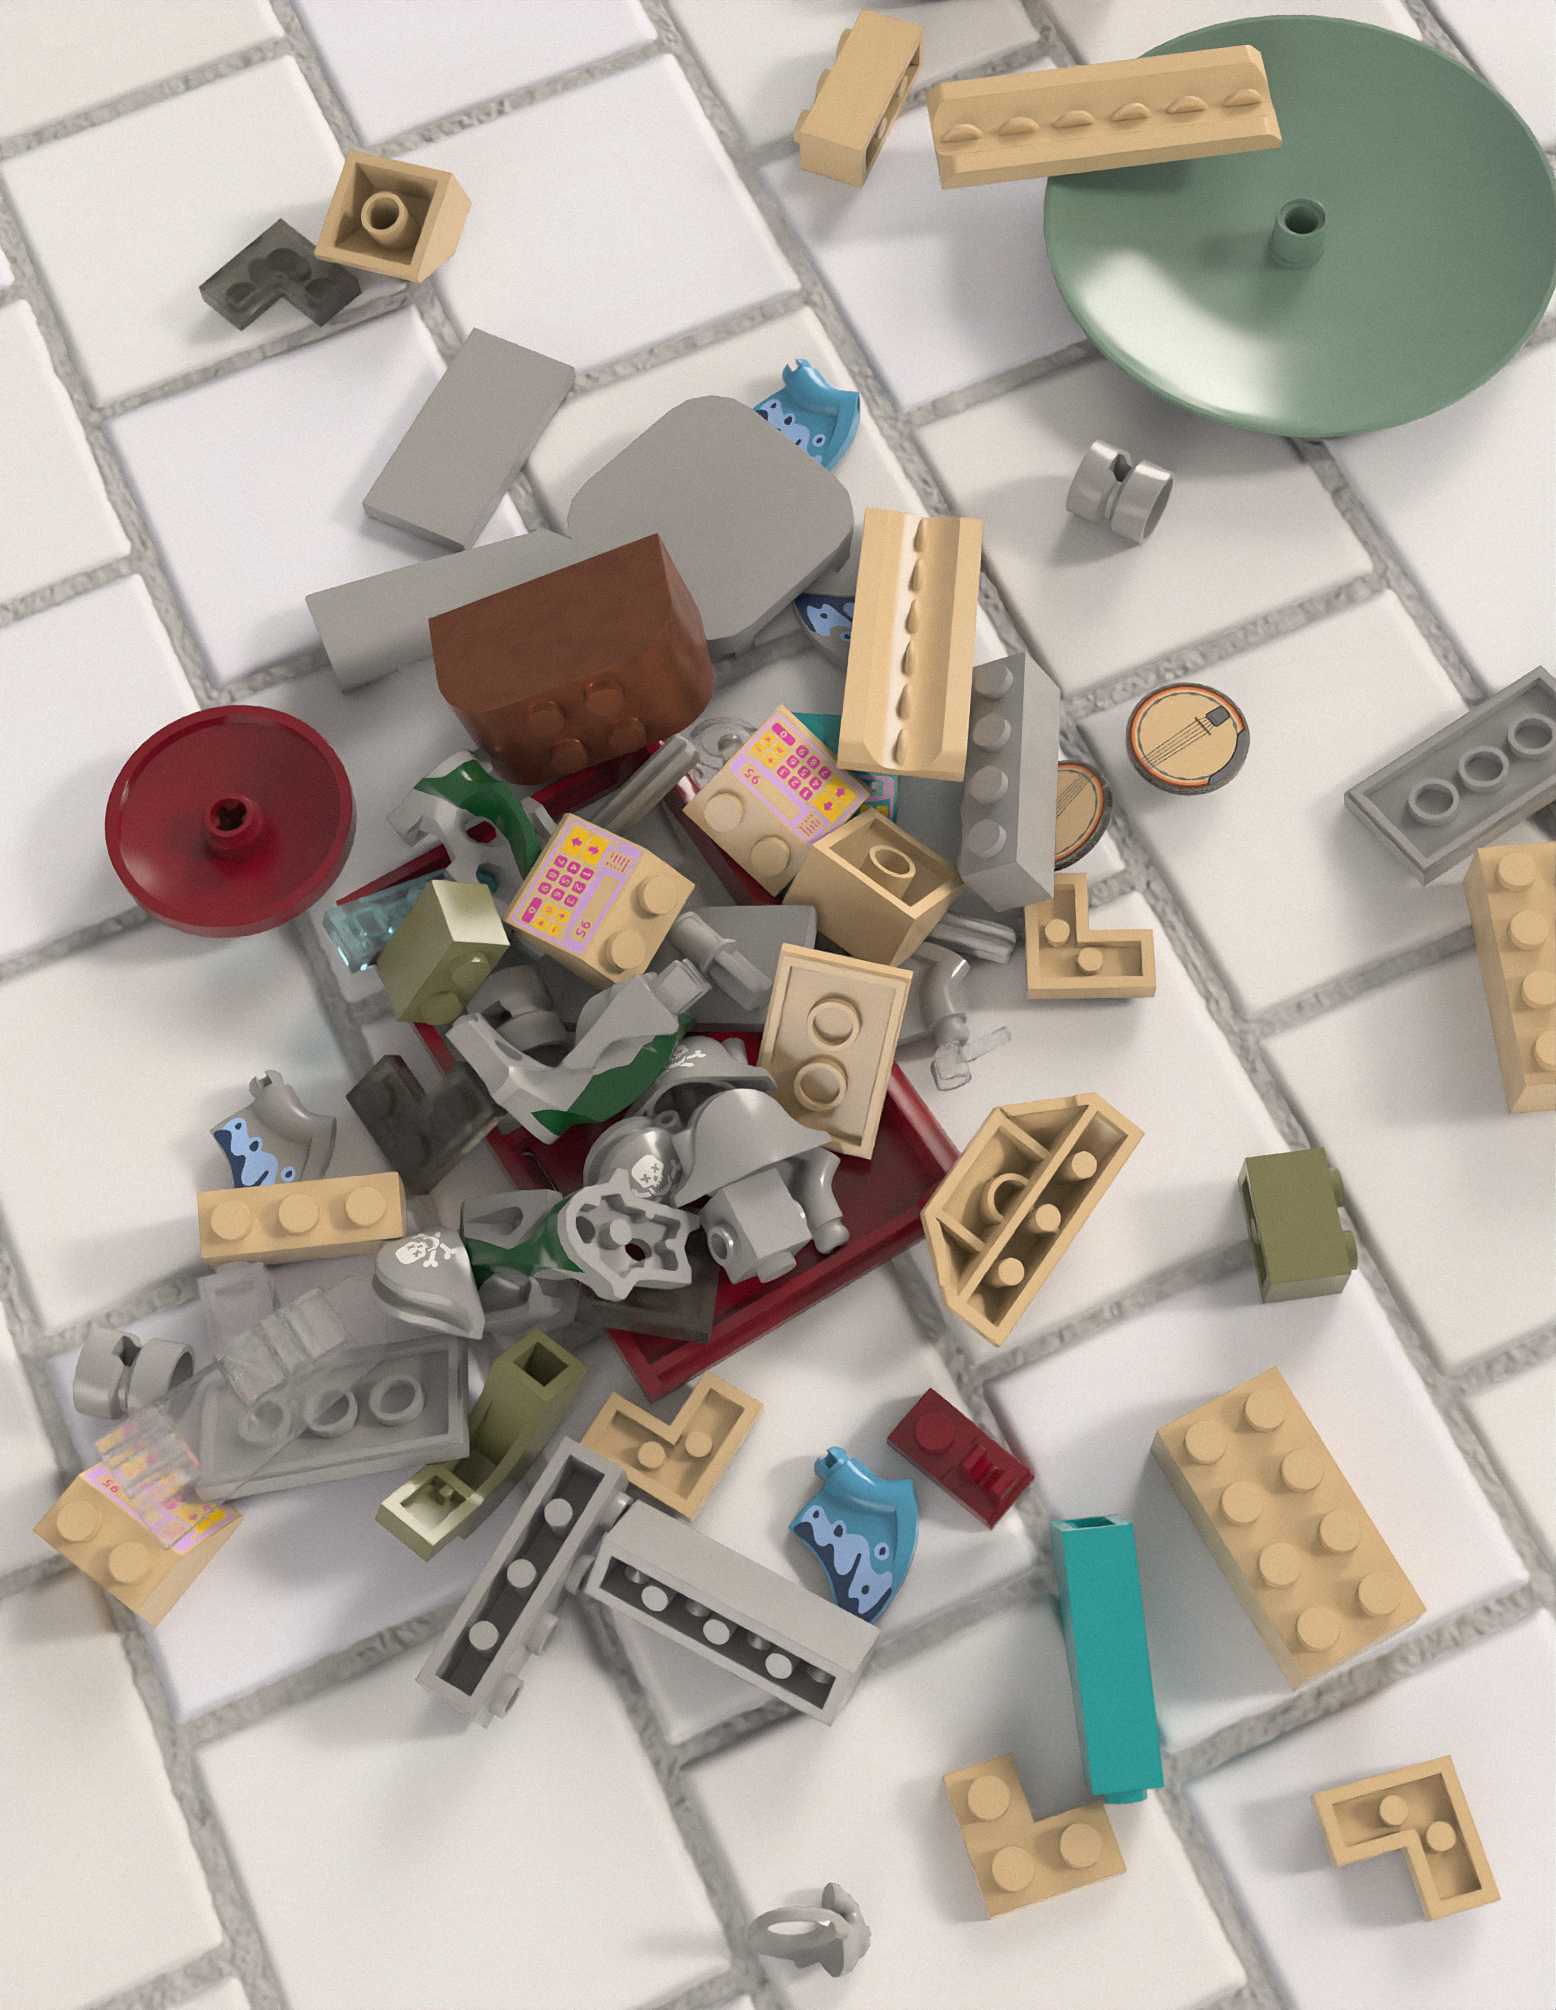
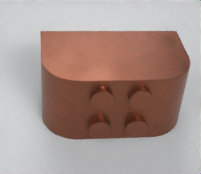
M658 532L428 619L437 683L441 694L478 748L481 747L489 755L493 771L503 780L513 784H543L670 738L672 735L678 734L689 727L702 714L713 693L714 673L700 611Z

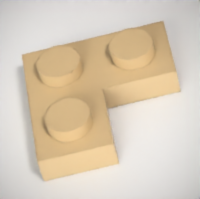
M1054 873L1053 899L1023 906L1027 999L1148 998L1155 996L1156 972L1153 929L1089 930L1086 873Z
M706 1370L670 1426L617 1393L612 1392L579 1444L623 1468L633 1489L692 1525L762 1416L764 1405Z
M1010 1753L943 1775L942 1780L990 1920L1124 1874L1127 1871L1102 1799L1034 1822Z
M1450 1755L1317 1792L1309 1797L1333 1869L1402 1849L1427 1922L1502 1900Z

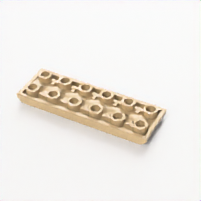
M1250 45L944 82L937 84L926 93V105L942 190L1281 148L1282 138L1269 93L1261 53Z
M865 508L836 768L963 782L967 755L983 535L982 519L963 517L927 518L888 509Z

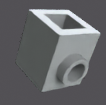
M776 1167L721 1187L697 1213V1215H700V1222L707 1234L709 1250L717 1263L724 1267L733 1285L756 1275L761 1283H766L786 1274L797 1265L794 1256L813 1238L807 1227V1220L802 1207L796 1200L792 1199Z

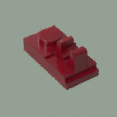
M931 1387L887 1437V1444L991 1531L1035 1479V1476L1030 1473L1028 1467Z

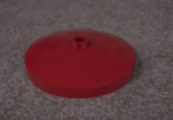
M226 705L212 707L181 717L154 733L131 755L116 778L109 795L104 824L105 841L111 863L122 884L134 901L149 915L163 924L184 933L211 938H235L265 932L283 925L309 909L329 890L349 858L356 832L357 811L352 785L342 761L329 742L314 728L290 714L275 709L252 705Z

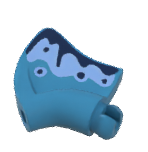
M795 359L798 368L792 371L787 364L782 372V380L786 384L785 388L762 401L753 410L828 471H831L845 455L857 433L861 414L860 394L855 391H845L831 387L818 370L812 368L807 360Z
M832 1446L826 1450L828 1455L824 1459L818 1458L814 1463L815 1474L826 1483L800 1511L788 1528L810 1548L820 1561L829 1580L836 1606L874 1625L896 1597L914 1559L919 1536V1507L916 1490L912 1478L883 1480L873 1474L856 1457L850 1459L843 1448Z

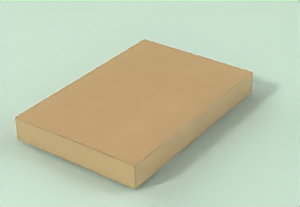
M783 943L757 1067L766 1069L773 1077L778 1089L770 1097L774 1098L793 1120L805 1127L829 1133L832 1142L819 1147L871 1160L913 971Z

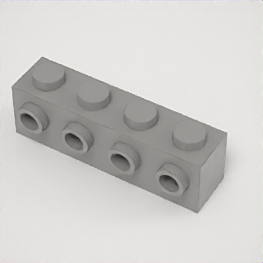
M1026 651L975 666L972 673L965 764V794L960 801V815L963 821L962 849L957 854V868L963 882L979 894L997 913L1053 899L1061 690Z
M567 1436L563 1438L416 1677L415 1681L429 1695L487 1729L495 1715L503 1719L510 1712L524 1685V1681L518 1678L520 1672L532 1653L540 1657L550 1646L561 1623V1619L556 1617L555 1614L569 1592L578 1595L583 1590L596 1560L591 1554L605 1531L609 1533L633 1504V1498L628 1496L631 1486L623 1468Z
M639 1499L603 1538L584 1593L831 1727L859 1684L882 1631Z

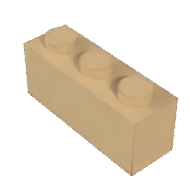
M862 9L852 30L846 28L843 31L837 47L836 61L832 69H824L821 73L816 87L815 102L811 110H803L798 118L794 132V142L800 144L801 169L860 188L863 187L923 67L924 27Z
M398 1172L197 1192L201 1259L214 1271L376 1254L380 1250L382 1241H396L409 1236L405 1185Z

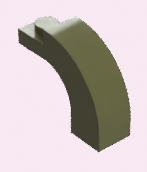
M535 1326L493 1361L482 1393L468 1416L469 1457L425 1465L380 1503L375 1521L425 1562L431 1560L457 1536L466 1540L505 1500L544 1450L570 1408L581 1385L587 1366Z

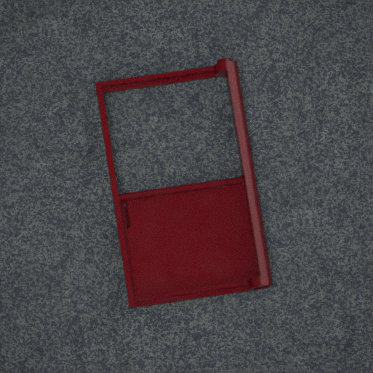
M668 739L570 774L529 797L542 804L551 819L556 823L563 818L565 813L573 814L619 789ZM689 771L662 799L737 906L783 905L778 895L773 897L682 811L702 789ZM486 821L466 830L468 836L477 842L490 843L496 838L495 828ZM443 843L336 901L341 918L369 962L376 953L384 950L370 925L419 898L430 880L448 881L443 874L452 861ZM372 965L384 984L378 965ZM408 1022L514 1191L544 1189L555 1191L556 1189L565 1198L569 1194L584 1188L583 1170L586 1158L593 1144L610 1126L623 1119L632 1104L601 1123L573 1125L550 1145L539 1140L523 1125L508 1134H502L435 1027L427 1023ZM687 1032L683 1038L705 1036L713 1038L720 1042V1044L729 1038H739L745 1043L748 1065L757 1067L764 1032ZM893 1060L871 1160L827 1150L841 1160L833 1176L831 1188L837 1204L844 1215L841 1222L849 1231V1240L844 1246L838 1245L832 1249V1253L823 1254L816 1249L812 1238L794 1256L797 1265L786 1274L766 1283H761L756 1275L733 1285L724 1267L713 1258L709 1250L707 1234L700 1222V1228L688 1234L684 1247L688 1263L692 1268L690 1285L672 1290L633 1286L625 1299L615 1302L598 1297L591 1287L575 1278H570L650 1405L926 1238L920 1212L961 1153L895 1060ZM524 1152L532 1153L536 1159L533 1156L524 1155ZM703 1195L677 1209L697 1214L710 1198ZM632 1243L625 1245L626 1253L633 1260L641 1261L645 1259V1253L639 1246Z

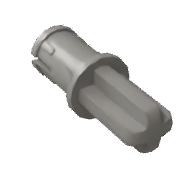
M687 912L676 918L666 936L667 941L670 942L669 945L691 961L710 985H718L745 1010L750 1011L754 1008L761 1010L769 1003L768 998L772 994L773 982L743 956L742 947L735 940L723 939L694 912Z

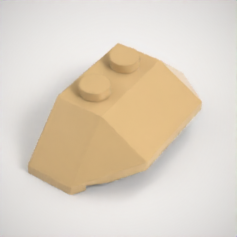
M1095 1092L993 1108L920 1212L943 1306L994 1347H1001L1139 1144L1145 1132Z

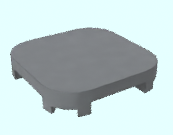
M709 395L688 399L669 410L591 477L572 499L567 522L571 539L597 550L598 555L658 532L700 611L710 657L733 653V657L736 660L755 648L754 635L829 568H832L836 573L841 570L850 558V546L854 532V511L849 492L837 477L752 408L733 398Z

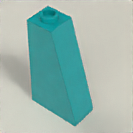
M1117 1514L1048 1521L1085 1784L1092 1795L1104 1794V1801L1108 1804H1129L1144 1801L1148 1798L1147 1789L1163 1788L1165 1786L1133 1524Z

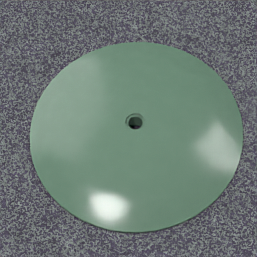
M1270 15L1243 18L1185 33L1154 47L1138 57L1145 58L1241 45L1254 47L1261 53L1269 93L1282 138L1281 148L1050 176L1047 179L1044 197L1043 232L1048 261L1056 286L1069 312L1088 339L1111 363L1129 378L1161 399L1192 414L1223 425L1253 432L1290 437L1356 435L1397 427L1444 409L1486 384L1509 364L1528 342L1542 320L1556 288V178L1544 150L1530 127L1514 107L1493 86L1461 62L1437 48L1410 36L1368 23L1316 15Z

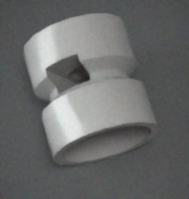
M1099 439L1089 448L1074 476L1067 496L1066 509L1095 524L1108 519L1110 520L1112 532L1142 545L1152 535L1165 511L1175 484L1176 475L1174 472L1147 460H1143L1137 465L1131 464L1129 452Z
M514 966L487 976L466 1005L469 1014L479 1012L505 1041L545 1066L558 1067L563 1063L562 1060L574 1049L560 1015L551 1011L554 1005L552 997L540 970L534 966Z
M103 1327L94 1329L81 1350L73 1382L75 1409L82 1414L117 1420L125 1412H128L129 1419L133 1424L165 1431L174 1430L182 1420L192 1392L195 1376L194 1349L187 1344L157 1338L148 1340L142 1346L140 1338L136 1334Z

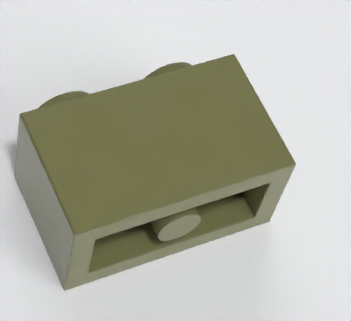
M430 880L376 960L397 1022H418L429 1025L453 1024L510 946L487 884Z
M1324 1147L1245 1158L1237 1181L1263 1304L1342 1293L1352 1274L1351 1270H1357L1358 1253L1352 1231H1342L1337 1209L1344 1205L1342 1179L1337 1168H1328Z

